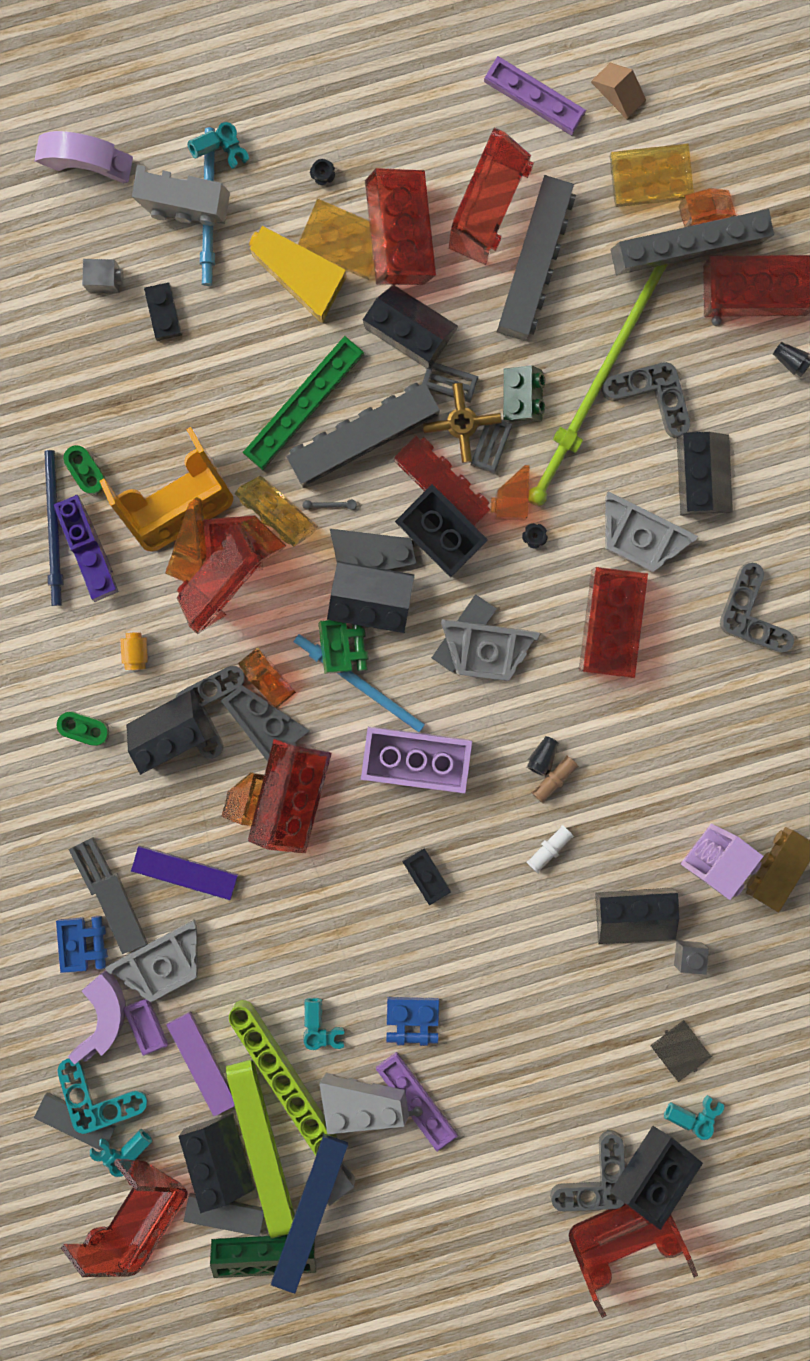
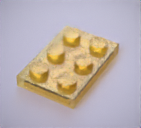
M689 143L610 153L615 207L688 200L694 197Z
M317 199L298 245L346 271L369 280L388 237L389 229Z
M261 475L241 485L234 493L240 499L243 506L252 509L260 517L262 523L272 527L285 543L293 547L311 536L318 528L314 522Z

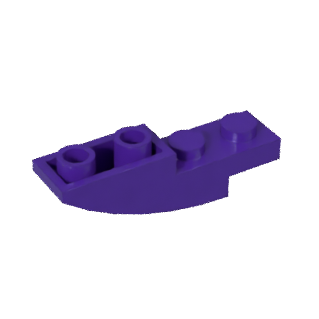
M75 495L54 504L68 545L76 557L91 599L97 602L118 593V588L112 576L113 570L80 497Z

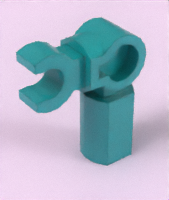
M223 122L215 132L211 130L189 140L187 143L188 149L195 159L218 149L220 146L224 152H227L228 164L232 169L238 165L235 156H239L244 164L249 160L247 151L239 146L237 130L230 122Z
M306 998L304 1000V1026L307 1029L303 1034L305 1047L309 1050H317L326 1047V1045H331L335 1049L344 1048V1041L334 1040L336 1035L344 1034V1028L335 1027L331 1031L318 1029L322 1026V999Z
M707 1095L702 1104L704 1109L696 1117L692 1112L670 1102L664 1112V1119L685 1130H692L701 1140H708L714 1133L716 1122L714 1119L723 1112L725 1105L718 1102L717 1106L711 1109L710 1104L713 1099Z
M139 1129L122 1147L121 1151L110 1149L108 1141L101 1138L99 1146L103 1150L97 1152L91 1148L90 1157L97 1162L103 1161V1165L109 1169L112 1176L122 1177L127 1174L129 1163L131 1161L134 1162L152 1143V1138L143 1129Z

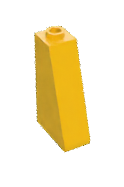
M262 226L259 232H254L249 242L253 258L318 321L323 323L347 278L346 270Z

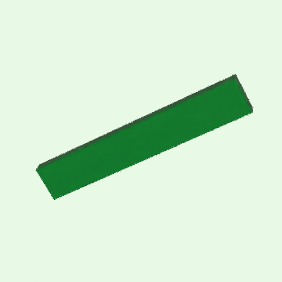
M344 336L242 453L263 471L364 356V352Z

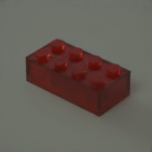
M376 168L365 179L376 285H424L436 276L425 170Z
M810 255L710 256L703 265L704 317L807 316L810 313Z
M601 567L591 569L578 672L635 678L648 573Z
M277 739L273 740L248 842L267 850L306 854L332 752L310 745Z

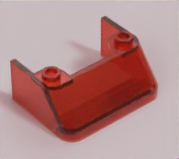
M494 127L451 226L448 248L484 265H487L491 249L496 251L502 236L498 232L520 181H522L523 177H529L534 166V162L530 161L532 155L506 132Z
M256 516L239 525L233 523L224 533L226 536L225 540L190 581H184L177 589L179 593L177 596L178 603L189 627L196 634L203 632L222 620L227 615L222 609L263 561L287 546Z
M116 1159L114 1162L115 1166L133 1188L108 1227H96L87 1234L83 1244H63L61 1249L81 1277L133 1276L143 1269L185 1202L188 1195L186 1188L179 1181L146 1161Z
M624 1203L620 1208L608 1209L573 1225L569 1231V1241L592 1300L602 1318L607 1315L597 1291L606 1288L611 1283L612 1272L609 1263L652 1244H656L660 1254L667 1258H674L683 1254L693 1277L698 1276L692 1258L672 1215L669 1216L662 1229L659 1230Z

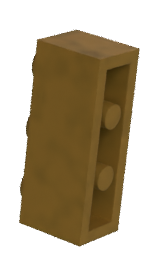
M787 827L776 834L773 848L770 853L767 852L761 859V867L756 875L754 874L750 877L747 883L748 889L745 892L778 913L810 862V840Z

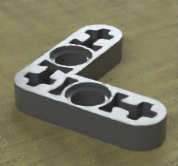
M663 362L613 375L604 382L602 393L610 401H618L655 391L666 433L670 437L677 438L689 430L690 419L675 366L671 363ZM662 369H664L665 373H670L671 376L667 378L666 382L664 378H658L653 381L654 386H652V377L659 375ZM634 376H643L646 379V386L642 389L636 388L632 382ZM624 378H627V387L619 389L617 395L614 394V391L608 390L612 382L616 386L623 385L626 382ZM671 393L677 397L678 403L675 407H668L665 404L664 397L666 394ZM680 409L681 413L676 414L678 423H683L680 432H678L677 428L671 427L675 422L674 415L668 416L667 414L673 413Z
M757 563L744 564L737 573L720 618L721 629L726 634L774 652L782 653L789 651L794 645V637L791 632L749 616L763 581L764 571ZM753 568V573L757 575V577L751 579L748 584V586H752L753 589L751 590L748 587H740V583L746 584L748 580V575L745 574V571H749ZM739 591H743L748 595V602L745 606H740L735 601V596ZM731 607L736 610H743L744 613H738L735 619L739 623L738 627L729 629L730 624L727 623V619H732L736 612L731 611ZM756 624L763 628V635L760 639H754L750 634V629ZM783 634V640L787 641L786 645H781L780 647H778V642L772 639L767 641L768 644L765 643L769 635L781 637Z
M238 666L226 667L185 688L176 695L178 697L191 689L194 694H197L194 689L198 687L199 695L204 699V702L200 703L216 734V736L209 740L211 743L216 742L218 745L215 748V754L211 751L206 752L207 741L197 745L199 752L205 758L213 759L218 757L222 753L224 745L204 706L244 684L246 675L243 669ZM229 671L239 672L238 683L235 685L234 682H228L224 685L227 687V690L223 691L222 684L217 677L221 675V680H224L230 676ZM207 682H214L217 685L216 695L209 697L204 693L203 688Z
M607 1130L599 1137L600 1182L562 1183L555 1185L550 1192L552 1205L555 1209L563 1212L617 1209L624 1205L616 1196L615 1200H611L609 1196L612 1189L610 1183H616L625 1169L624 1145L617 1132ZM611 1138L617 1143L613 1144L615 1156H610L609 1148L606 1145ZM616 1163L619 1166L618 1173L615 1175L606 1174L605 1169L607 1165ZM591 1190L595 1193V1197L591 1202L582 1201L581 1195L584 1191ZM573 1191H576V1198L578 1202H574L573 1200ZM564 1192L566 1198L561 1203L558 1197H560V1193Z

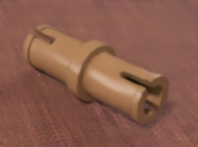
M566 755L552 772L548 771L546 773L547 777L531 793L543 804L558 787L562 788L563 782L579 766Z

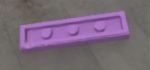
M497 56L484 78L486 84L571 136L586 113L584 108Z
M191 1011L168 1022L166 1026L213 1116L234 1107L229 1084Z
M397 1052L376 1066L377 1072L389 1087L405 1090L408 1111L413 1110L416 1106L422 1108L423 1113L420 1117L413 1115L411 1118L437 1152L458 1137L457 1132Z

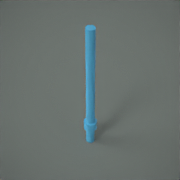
M207 127L205 128V133L211 130L215 132V129ZM215 150L204 155V179L214 181ZM203 224L202 252H200L202 285L212 286V270L215 265L213 226Z
M298 634L293 642L308 652L309 657L314 661L318 662L319 660L323 663L321 646L319 644L314 645L301 634ZM352 671L337 673L417 732H420L424 727V723Z

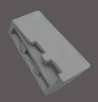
M137 165L132 197L154 219L166 220L169 217L183 223H191V220H196L204 225L215 226L216 223L225 224L230 192L220 182L188 176L187 180L171 178V172L164 170L161 176L148 173L145 166Z
M326 1073L320 1081L327 1134L405 1126L409 1117L405 1090L375 1083L373 1085L362 1083L353 1078L335 1077L334 1074Z

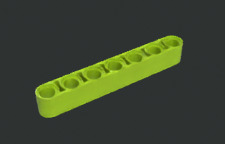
M246 1000L236 1002L229 1014L230 1025L316 1156L323 1134L338 1138L337 1135L327 1134L324 1114L254 1006ZM237 1010H244L248 1014V1018L241 1020L236 1016L235 1012ZM251 1032H258L261 1034L262 1040L254 1041L250 1038L249 1034ZM267 1053L273 1054L276 1057V1061L273 1063L266 1062L263 1056ZM285 1075L290 1079V1082L288 1084H281L277 1078ZM299 1097L304 1100V1104L297 1106L291 1100ZM314 1119L318 1122V1125L316 1127H309L306 1121Z
M250 1059L226 1066L227 1079L269 1235L272 1239L288 1235L295 1212L255 1064Z

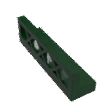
M287 1235L273 1239L270 1236L211 1239L210 1267L213 1278L274 1275ZM315 1240L303 1273H316Z

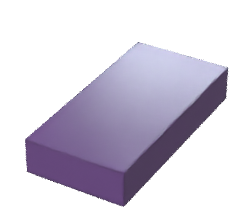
M144 998L124 1007L125 1015L143 1056L167 1047V1039L151 1002Z

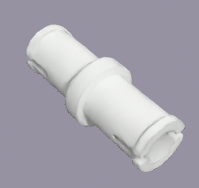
M562 825L547 842L544 840L541 843L542 847L527 861V864L535 872L539 873L553 857L557 858L559 856L558 852L574 836Z

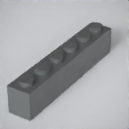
M544 175L497 333L523 341L527 340L529 334L534 335L538 319H535L534 315L536 309H542L546 294L541 292L544 284L549 285L553 274V269L549 268L551 259L557 260L561 244H557L559 234H565L569 221L564 218L567 209L572 210L576 194L572 193L573 183Z
M766 209L620 241L610 250L616 275L760 244L774 236L770 211Z
M414 383L405 388V393L397 398L395 395L384 399L381 402L382 406L374 410L372 407H369L358 414L359 418L351 422L347 419L337 424L335 431L329 434L322 432L312 438V443L306 446L300 444L289 451L290 454L286 457L302 487L438 416L440 410L426 383L421 385Z

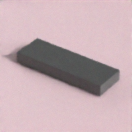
M475 594L457 621L486 625L496 611V608ZM445 637L431 658L453 673L455 666Z
M118 873L93 882L92 887L121 953L125 954L147 945L146 937Z
M48 1092L44 1095L34 1116V1119L100 1151L103 1148L99 1146V1140L103 1138L109 1142L116 1128V1125L111 1124L86 1134L78 1133L73 1128L66 1101ZM73 1108L75 1113L79 1110L81 1112L82 1118L78 1121V1124L89 1128L88 1123L92 1121L91 1116L86 1117L84 1110L81 1108Z
M190 1193L183 1222L260 1236L264 1213L262 1207L232 1202L226 1206L200 1214L196 1196Z

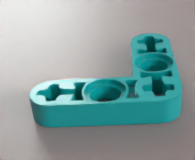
M67 1058L58 1066V1077L73 1128L78 1133L86 1134L139 1115L147 1107V1096L139 1090L130 1091L93 1104L81 1062L78 1061L74 1065ZM66 1063H70L71 1066L76 1065L77 1070L73 1072L74 1079L81 1078L82 1083H75L67 1088L66 1083L71 1082L69 1074L64 1075L63 1070L67 1068ZM74 1088H81L85 1093L84 1100L80 1103H75L70 1098V1093ZM133 1095H136L137 1099L142 1098L143 1102L139 1105L138 1110L131 1106L125 1109L127 1114L122 1115V1106L118 1100L123 1099L124 1105L132 1100ZM88 1103L89 1108H85L84 1113L86 1117L91 1116L92 1121L88 1123L89 1128L78 1124V1121L82 1118L81 1112L79 1110L75 1113L73 1108H80ZM108 1104H113L118 1109V1114L114 1119H107L103 1115V1109Z

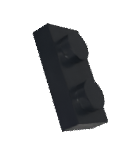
M170 283L145 287L144 291L155 339L160 341L182 336Z
M425 847L402 860L429 906L451 893L450 888Z

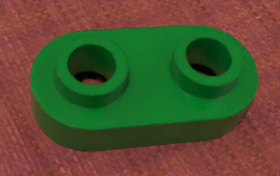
M78 445L69 447L63 456L64 464L80 489L91 495L103 491L100 480L105 479V476L89 451ZM77 456L83 457L81 464L75 463ZM95 477L97 479L96 485L90 486L89 480Z
M71 711L61 714L56 723L57 730L62 736L91 746L101 745L109 737V728L104 721ZM71 719L76 723L74 729H70L68 726V722ZM95 727L100 729L101 734L99 737L93 735Z

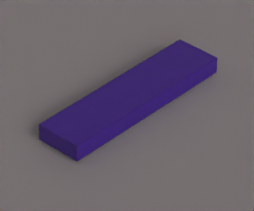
M140 845L137 848L131 872L227 900H231L238 878L236 873Z

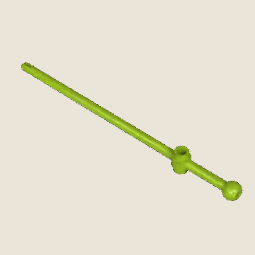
M668 264L657 266L653 269L567 430L560 426L555 433L553 441L559 443L558 448L537 487H532L527 493V500L531 504L538 507L544 505L547 500L546 490L567 451L571 450L576 453L583 439L577 436V432Z

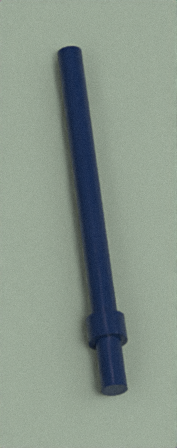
M45 450L50 575H47L48 586L51 587V606H62L61 586L64 585V579L60 571L58 516L54 508V504L57 503L55 450Z

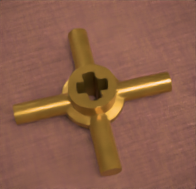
M456 383L452 385L455 409L449 414L447 420L423 423L424 434L448 430L452 436L459 439L462 463L472 462L469 437L476 432L478 426L502 423L501 413L476 416L471 409L465 406L463 383ZM464 417L465 421L470 422V424H466V429H460L459 425H455V422H459L458 418Z

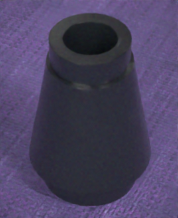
M781 342L772 354L793 375L797 374L802 377L810 366V353L784 342Z
M545 736L527 759L529 762L527 768L545 777L546 773L551 771L559 742Z

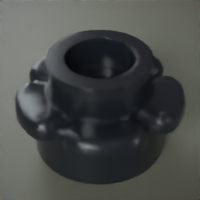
M318 159L310 168V176L315 180L316 184L326 185L327 182L331 183L334 180L335 167L332 162L326 159ZM322 170L325 171L324 175L320 173Z
M531 523L525 527L522 539L524 543L528 544V547L537 549L540 545L543 546L547 542V530L541 524ZM536 533L537 538H533L532 535Z

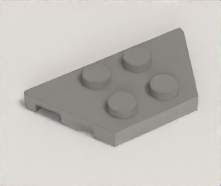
M609 491L605 496V550L651 573L690 543L694 542L698 537Z
M442 619L441 621L456 673L465 676L509 681L516 671V666L523 661L527 655L526 651L532 642L538 639L540 634L536 631Z
M194 919L107 965L105 967L106 971L110 974H115L125 981V985L137 990L149 1002L192 981L198 976L196 920Z

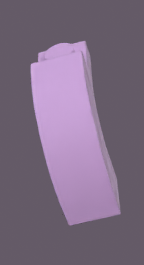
M53 131L39 135L34 162L57 171L65 168L86 169L124 184L129 182L133 156L115 149V144L96 137L74 132Z
M106 970L82 990L84 995L93 1004L98 1020L95 1032L78 1045L68 1056L74 1065L81 1059L86 1062L97 1051L102 1056L116 1040L125 1020L124 995L118 981Z

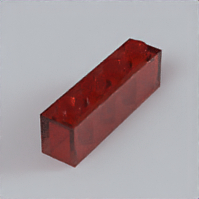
M415 436L394 457V462L423 491L433 484L476 526L490 511L488 507L489 501L480 492L475 494L469 488L471 483L462 474L457 476L451 470L452 464L444 456L439 458L432 451L434 447L426 438L423 437L420 440Z

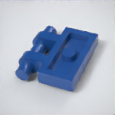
M102 916L91 917L92 927H85L84 917L58 919L56 921L60 973L87 971L89 969L88 960H95L96 969H104L106 967L105 958L108 957L107 949L104 948L103 935L106 934L105 925L102 924ZM93 936L94 950H87L86 937Z
M387 997V1025H397V1032H387L386 1043H397L398 1046H404V1043H420V1046H428V1043L438 1044V1033H428V1026H438L439 998ZM405 1026H420V1033L405 1032Z

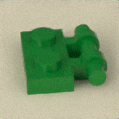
M326 620L318 623L324 674L352 671V661L356 662L357 671L368 670L367 660H369L368 651H365L364 645L366 632L362 626L352 624V629H347L346 623ZM350 638L354 640L355 652H350L348 641Z

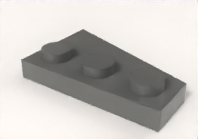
M330 529L336 562L340 561L386 570L416 565L411 538Z
M243 685L221 700L268 763L310 731Z

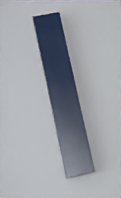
M323 1134L271 1280V1286L294 1294L296 1293L347 1150L348 1142Z

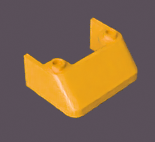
M191 427L186 430L196 449L191 451L184 461L189 473L152 495L144 498L135 489L126 490L116 495L105 479L100 480L110 506L146 551L153 552L163 548L227 510L233 503L234 498L230 489Z

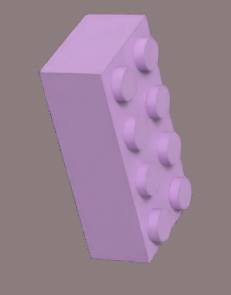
M368 726L361 780L465 793L472 740Z
M711 823L681 862V865L704 883L731 900L733 896L737 897L742 892L745 886L744 881L748 876L758 871L761 866L760 860L764 856L738 836Z

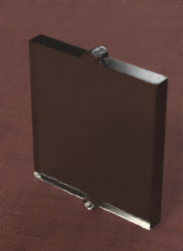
M684 1020L670 1031L666 1030L664 1032L665 1035L650 1045L678 1082L691 1072H697V1068L712 1057Z

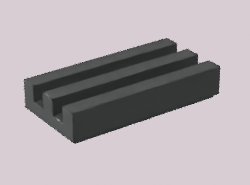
M435 362L430 370H426L422 384L426 383L431 391L453 398V389L428 381L431 379L450 386L461 382L432 374V369L471 381V385L463 383V390L469 391L468 394L464 393L465 401L471 403L479 376Z
M503 420L502 423L496 424L484 459L480 462L477 460L490 425H485L470 465L495 474L513 424ZM502 426L505 427V431L491 466L487 463Z
M94 837L68 850L91 895H94L95 891L92 887L94 881L78 850L81 851L96 881L102 879L86 848L88 845H90L105 877L113 874Z

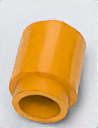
M141 632L125 633L126 638H120L121 661L124 664L125 670L146 669L145 663L148 662L147 637H142Z

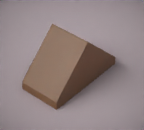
M610 62L591 81L600 93L626 119L646 101L633 69Z

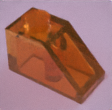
M709 188L687 194L678 206L684 227L736 216L729 190Z
M524 465L497 490L495 497H491L490 513H495L494 520L525 521L528 518L530 465Z
M258 647L238 663L248 680L276 709L296 693L280 671Z
M250 772L227 792L221 817L240 825L260 827L273 776Z

